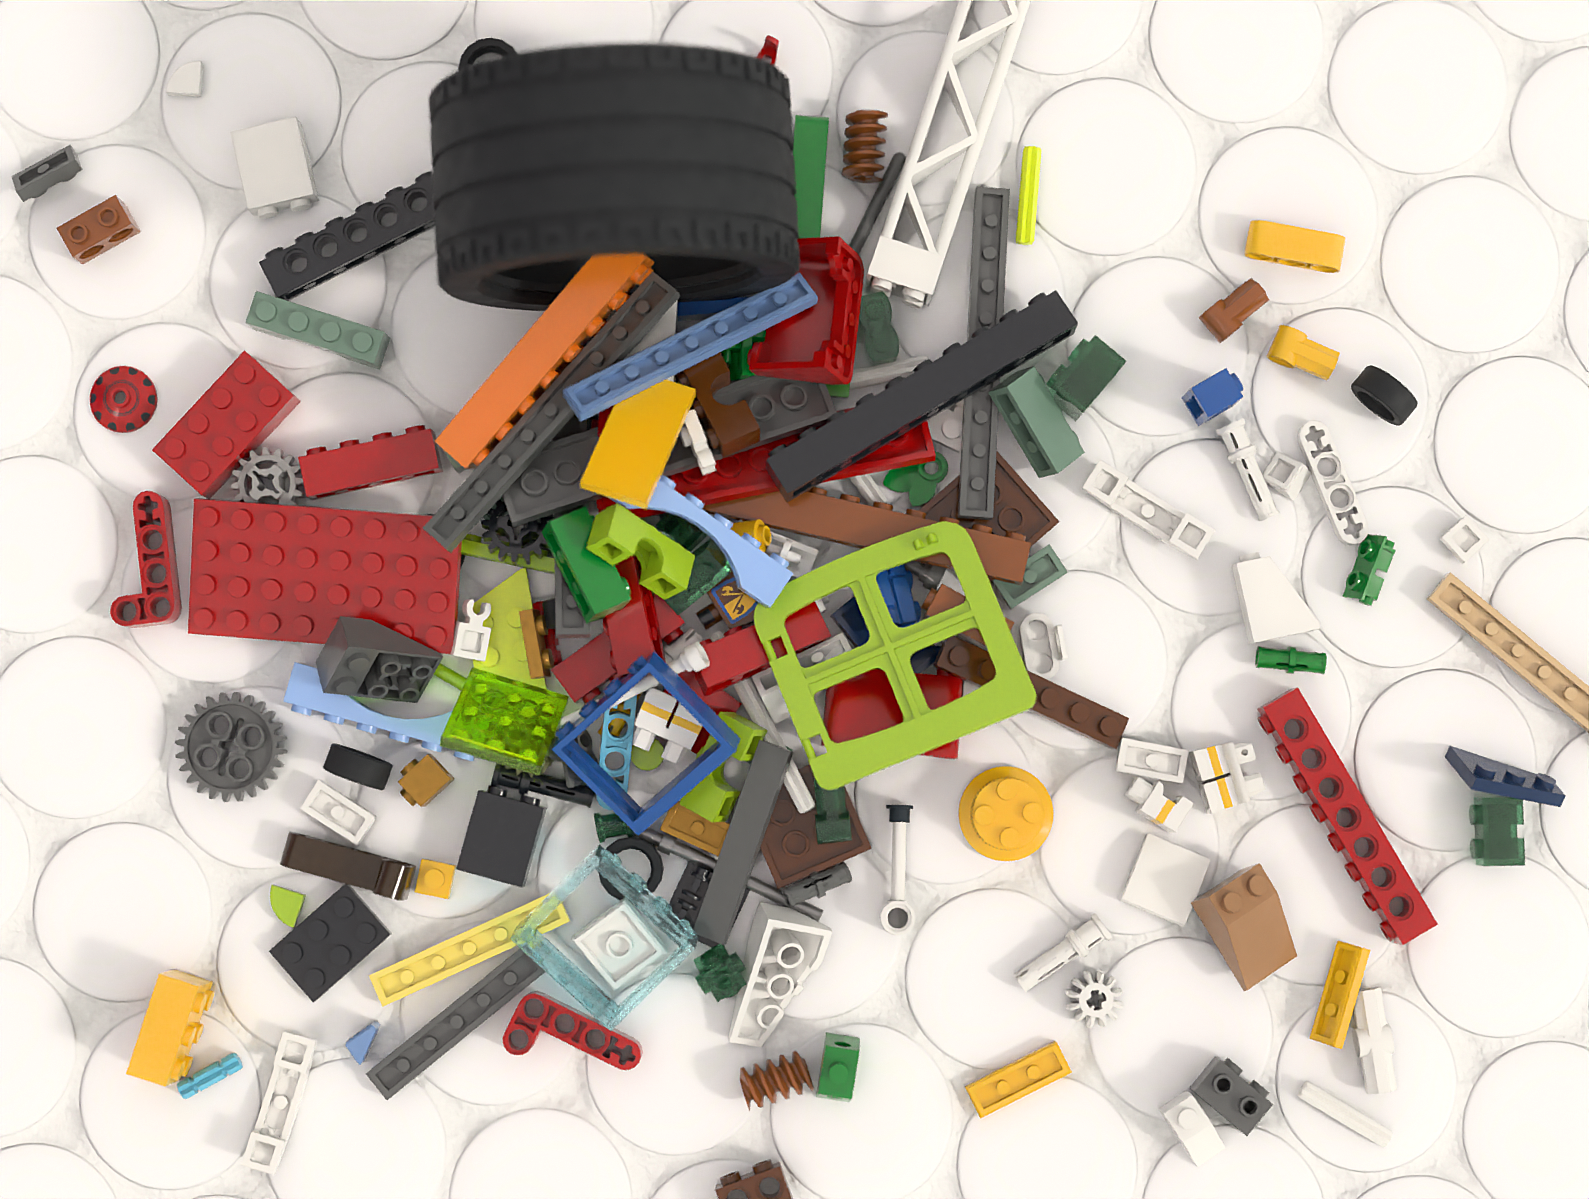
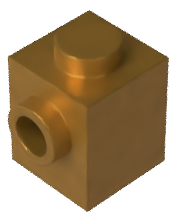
M427 754L420 762L413 759L401 770L400 773L403 777L398 783L403 787L400 794L409 804L414 807L418 803L420 807H426L455 778L432 754Z

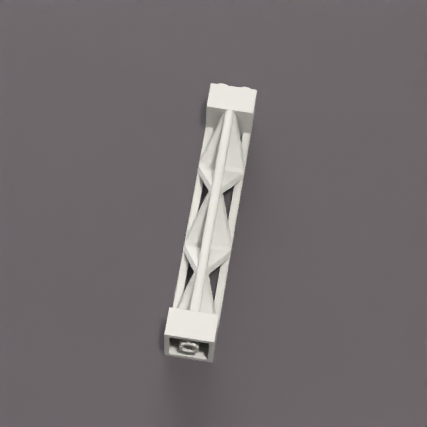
M959 0L867 273L866 286L871 288V293L884 298H889L890 294L903 298L902 303L921 309L922 305L929 307L1031 0H1017L1016 4L1014 0H1000L1008 17L961 41L960 38L973 0ZM1006 31L976 123H974L954 66ZM945 86L968 137L919 162ZM966 151L934 246L913 186ZM904 205L924 249L893 240Z

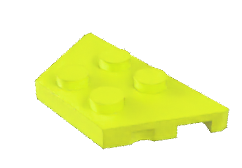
M522 568L477 600L473 605V612L478 614L482 602L491 604V613L483 621L484 627L491 628L486 660H473L475 677L541 697H547L546 679L530 678L519 611L533 609L528 572L526 568Z

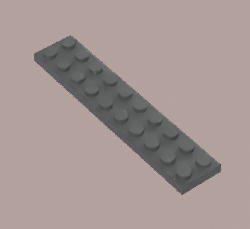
M755 375L730 383V385L719 389L713 395V398L723 405H733L745 399L760 427L759 442L731 455L804 432L811 427L816 428L827 424V419L836 413L826 384ZM701 419L699 422L705 434V430L708 428L704 420ZM598 427L550 442L502 495L513 527L606 497L580 487L582 476L599 441ZM678 435L662 472L666 477L699 466L691 447H684L680 435ZM707 440V445L714 460L722 459L723 457L718 447L712 449Z

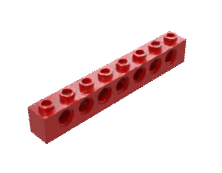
M1292 688L1259 707L1257 710L1261 716L1257 719L1260 726L1267 735L1272 733L1278 743L1275 747L1276 753L1285 765L1287 763L1291 765L1295 772L1292 779L1296 787L1302 794L1306 792L1313 804L1309 807L1312 814L1319 823L1324 822L1330 831V834L1327 835L1329 843L1337 853L1341 851L1348 863L1344 867L1353 882L1359 881L1365 893L1362 894V898L1371 912L1376 910L1383 921L1379 926L1389 942L1394 940L1396 944L1404 945L1437 926L1438 923L1299 688ZM1290 719L1296 721L1300 729L1298 736L1294 739L1289 738L1284 732V726ZM1307 749L1314 751L1317 757L1316 764L1312 768H1307L1302 763V754ZM1325 778L1331 780L1334 785L1333 794L1328 798L1322 796L1319 791L1320 782ZM1342 808L1348 809L1351 813V822L1346 827L1340 826L1336 818L1338 811ZM1363 837L1367 840L1369 849L1364 856L1360 857L1354 850V844L1357 839ZM1377 867L1383 868L1386 873V880L1380 886H1376L1372 881V872ZM1398 896L1403 901L1404 906L1402 912L1394 916L1390 912L1389 904L1394 897Z

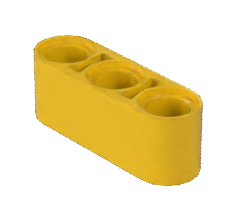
M1254 220L1250 221L1244 256L1255 260L1320 272L1338 273L1341 268L1345 237L1334 233Z

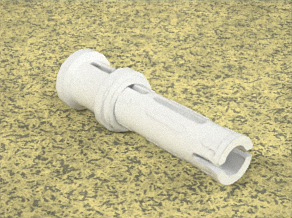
M1241 419L1216 430V432L1223 437L1229 451L1227 458L1232 464H1236L1260 522L1279 514V511L1274 504L1254 457V454H1256L1255 450H1257L1256 446L1251 445L1243 427L1245 421Z
M1096 913L1091 915L1090 921L1077 930H1069L1068 934L1065 935L1066 939L1054 948L1048 950L1025 968L1013 974L1025 992H1028L1036 984L1049 977L1077 956L1081 958L1089 955L1088 950L1104 939L1107 941L1112 939V936Z

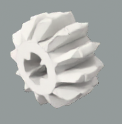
M1097 970L1095 973L1094 981L1089 971H1083L1085 983L1082 984L1077 978L1071 980L1078 987L1077 992L1066 990V996L1076 998V1001L1068 1003L1066 1008L1069 1011L1080 1008L1075 1013L1073 1019L1079 1022L1086 1016L1085 1026L1087 1028H1092L1095 1018H1097L1099 1026L1104 1028L1106 1027V1020L1104 1018L1106 1014L1114 1021L1118 1018L1116 1013L1111 1011L1112 1006L1123 1008L1124 1003L1114 1000L1113 997L1123 994L1122 988L1110 990L1115 984L1116 979L1110 976L1103 982L1104 972L1101 970ZM1093 990L1099 995L1102 993L1103 996L1102 999L1098 1000L1099 1006L1096 1008L1091 1003L1087 1005L1086 1002L1087 999L1091 998L1090 992Z

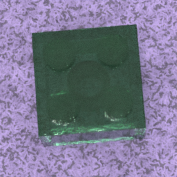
M1096 335L1090 342L1083 338L1068 357L1071 364L1068 367L1061 364L1046 383L1055 402L1075 422L1126 363L1123 357Z

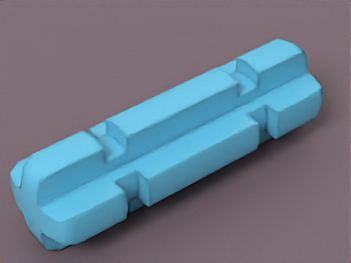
M232 1053L222 1058V1062L217 1061L193 1074V1078L187 1077L178 1082L177 1089L183 1099H187L197 1094L198 1090L202 1091L226 1078V1074L231 1075L241 1070L243 1065L238 1055Z

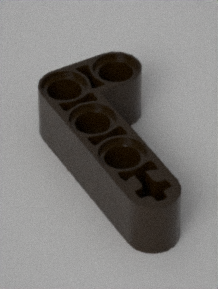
M290 831L280 861L281 866L371 890L374 894L400 901L408 899L417 867L399 860Z

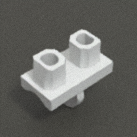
M771 532V544L767 547L765 554L770 556L774 552L789 563L787 569L793 572L791 577L798 578L812 570L819 550Z

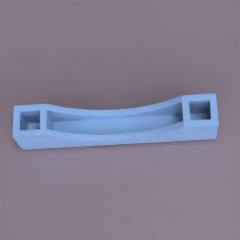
M662 474L647 509L659 510L679 516L701 529L715 542L726 557L733 571L738 589L764 607L770 608L793 575V572L787 569L789 563L774 552L770 556L759 549L761 543L744 532L741 537L730 528L733 524L718 513L714 517L702 510L705 504L695 496L687 493L684 497L674 490L676 484ZM607 497L627 509H644Z
M296 662L294 663L283 702L292 704L291 711L309 716H311L312 710L325 713L323 720L343 725L344 720L348 719L358 722L356 729L376 734L377 728L390 731L388 738L408 743L410 737L423 741L421 747L441 752L442 746L455 749V757L474 761L475 755L484 757L495 719L461 708L425 719L389 717L370 709L353 696L323 693L317 668Z

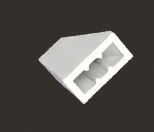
M1259 552L1239 556L1240 562L1231 566L1248 644L1321 629L1317 618L1270 556L1260 558Z

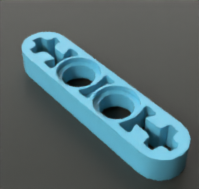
M637 695L623 702V709H630V714L620 711L609 712V709L603 714L598 764L611 777L623 776V780L616 778L615 782L626 793L628 790ZM615 718L624 719L628 724L627 731L621 736H614L608 730L609 723ZM611 752H620L624 756V764L618 769L608 768L605 764L606 756ZM596 794V798H597V801H598L599 805H600L601 807H603L604 809L612 810V809Z

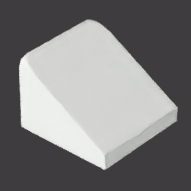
M1277 451L1262 476L1267 485L1287 498L1294 500L1309 479L1311 472L1305 464Z

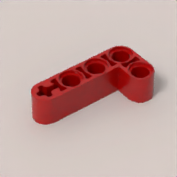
M144 491L138 494L133 501L142 593L118 597L113 601L110 608V614L114 622L129 628L175 622L182 610L171 507L165 497L153 491ZM151 501L158 504V508L153 509L152 514L146 512V507L151 506ZM154 521H157V522L161 523L160 526H159V525H153V524H154ZM159 532L163 538L162 544L157 549L152 550L149 546V538L152 534ZM163 565L166 570V577L162 582L155 583L152 573L156 567ZM167 599L170 604V610L165 616L160 617L156 612V606L160 600ZM133 603L136 608V615L132 620L126 621L123 617V609L127 604Z
M539 991L530 992L521 999L503 1035V1046L506 1051L516 1056L527 1053L536 1043L540 1032L543 1031L624 1071L636 1067L643 1054L640 1042L634 1037ZM535 998L542 1002L544 1011L541 1016L534 1017L527 1012L526 1004L529 999ZM560 1014L570 1015L574 1020V1029L570 1032L561 1031L556 1023L557 1017ZM592 1029L602 1031L605 1035L604 1045L600 1047L590 1045L587 1041L588 1031ZM514 1030H523L527 1034V1046L520 1048L512 1043L511 1034ZM612 1036L618 1039L614 1046L620 1049H624L627 1045L633 1047L631 1053L636 1056L635 1059L629 1057L626 1062L620 1059L622 1053L615 1049L611 1050L610 1055L605 1053L611 1044Z

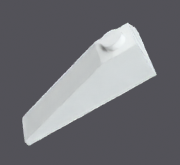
M759 902L749 932L728 1035L729 1042L762 1047L784 1016V1009L794 995L798 997L804 988L802 984L812 970L816 971L822 963L832 934L831 928L794 909Z

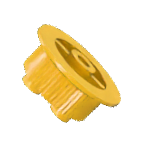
M995 767L976 776L964 790L959 803V824L968 843L983 856L998 861H1015L1031 855L1045 842L1053 823V805L1045 786L1031 773L1016 767Z

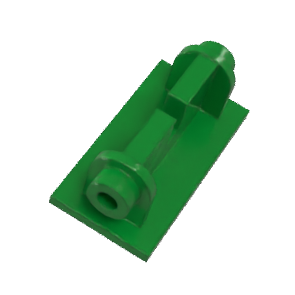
M1367 535L1365 540L1359 545L1358 556L1352 572L1347 577L1343 597L1359 599L1360 603L1372 606L1373 601H1377L1384 579L1375 575L1376 570L1387 573L1393 555L1396 552L1393 549L1394 542L1387 540L1386 536Z

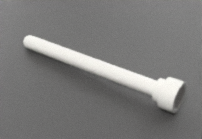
M696 641L684 647V652L680 653V658L667 665L676 674H679L685 670L688 672L692 670L698 672L708 667L710 662L704 648ZM651 673L647 674L610 708L654 687L660 682ZM582 708L563 717L560 720V726L567 721L573 724L581 717L578 713Z

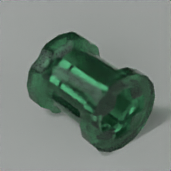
M599 812L594 813L595 826L600 843L605 842L606 838L625 834L628 837L633 836V830L616 813L601 815Z

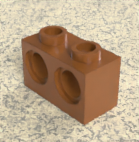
M116 195L56 228L72 257L81 264L87 263L141 232L126 204Z

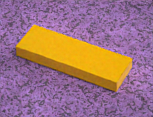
M1337 941L1309 1039L1336 1048H1343L1369 957V949Z
M1053 1041L966 1085L965 1088L979 1117L983 1118L1072 1073L1058 1043Z

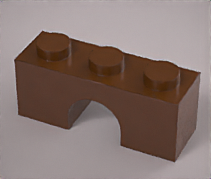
M720 352L675 374L678 384L696 389V396L691 409H695L699 420H704L708 428L705 430L706 438L712 449L718 447L723 458L760 441V427L745 399L733 405H723L713 398V395L719 389L730 385V370Z

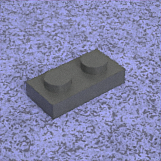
M69 145L12 176L16 193L25 202L30 198L42 196L50 187L60 182H67L73 179L78 172L82 171V167L76 152Z

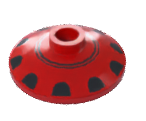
M118 366L103 372L94 382L90 392V408L94 417L102 426L114 432L128 433L142 428L153 417L157 407V391L152 380L139 369L130 366ZM119 392L126 394V399L123 403L115 401V396Z

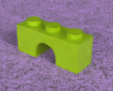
M618 503L595 515L586 547L612 566L635 554L642 568L639 583L664 600L687 589L695 558L694 554L683 548L679 543L674 542L659 532L654 526L646 523Z
M720 712L718 716L740 738L737 750L731 756L739 761H752L759 740H764L768 730L735 712ZM711 734L706 745L699 750L696 759L717 741ZM730 757L689 791L679 804L712 823L727 822L740 793L739 790L730 786L724 777V765Z

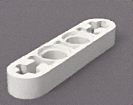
M1309 421L1298 431L1297 440L1337 538L1346 545L1358 544L1365 540L1368 535L1369 527L1328 427L1320 421ZM1309 428H1312L1314 432L1320 431L1322 437L1317 440L1320 450L1327 446L1328 452H1322L1318 456L1312 457L1311 453L1317 451V448L1313 441L1307 442L1305 438L1310 433ZM1323 458L1330 459L1335 464V472L1330 477H1325L1318 471V462ZM1340 489L1346 492L1348 503L1345 507L1338 508L1331 503L1330 496L1333 490ZM1353 508L1355 514H1351L1348 517L1352 525L1358 524L1360 530L1356 532V539H1354L1352 534L1346 535L1344 533V529L1348 527L1345 517L1338 520L1336 514H1343Z

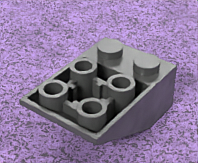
M340 616L315 663L323 693L417 703L443 656L441 653L373 620Z

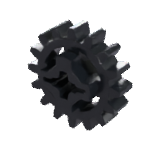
M499 499L495 503V510L491 508L486 513L490 520H481L482 528L489 530L482 534L483 541H492L488 546L489 552L494 553L499 550V561L503 562L509 556L513 566L517 565L519 558H524L525 563L529 565L531 563L530 556L533 554L541 559L543 557L541 548L550 549L542 534V530L549 521L554 520V515L540 518L541 523L538 520L523 524L524 528H521L516 540L513 528L516 527H513L509 514L502 516L507 511L505 502ZM496 534L506 537L510 543L509 547L504 545ZM536 540L530 546L523 548L529 541Z

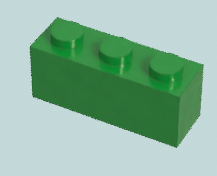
M583 507L549 521L542 530V534L586 624L623 609L631 600V591L627 580L623 576L620 577L615 565L612 566L586 548L595 517L589 514L586 507Z

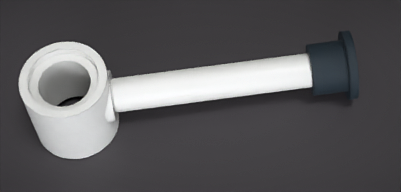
M886 805V808L889 809V822H893L891 901H888V904L883 907L880 914V922L883 928L890 934L903 935L909 932L915 923L914 911L908 904V901H905L906 823H910V809H913V805ZM894 908H901L907 914V922L900 928H894L888 922V914Z

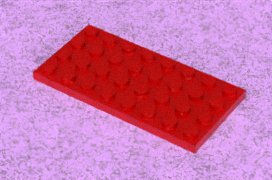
M196 498L194 499L188 634L326 644L339 617L343 616L373 620L439 653L451 654L456 621H458L462 541L450 553L429 535L423 527L434 515Z

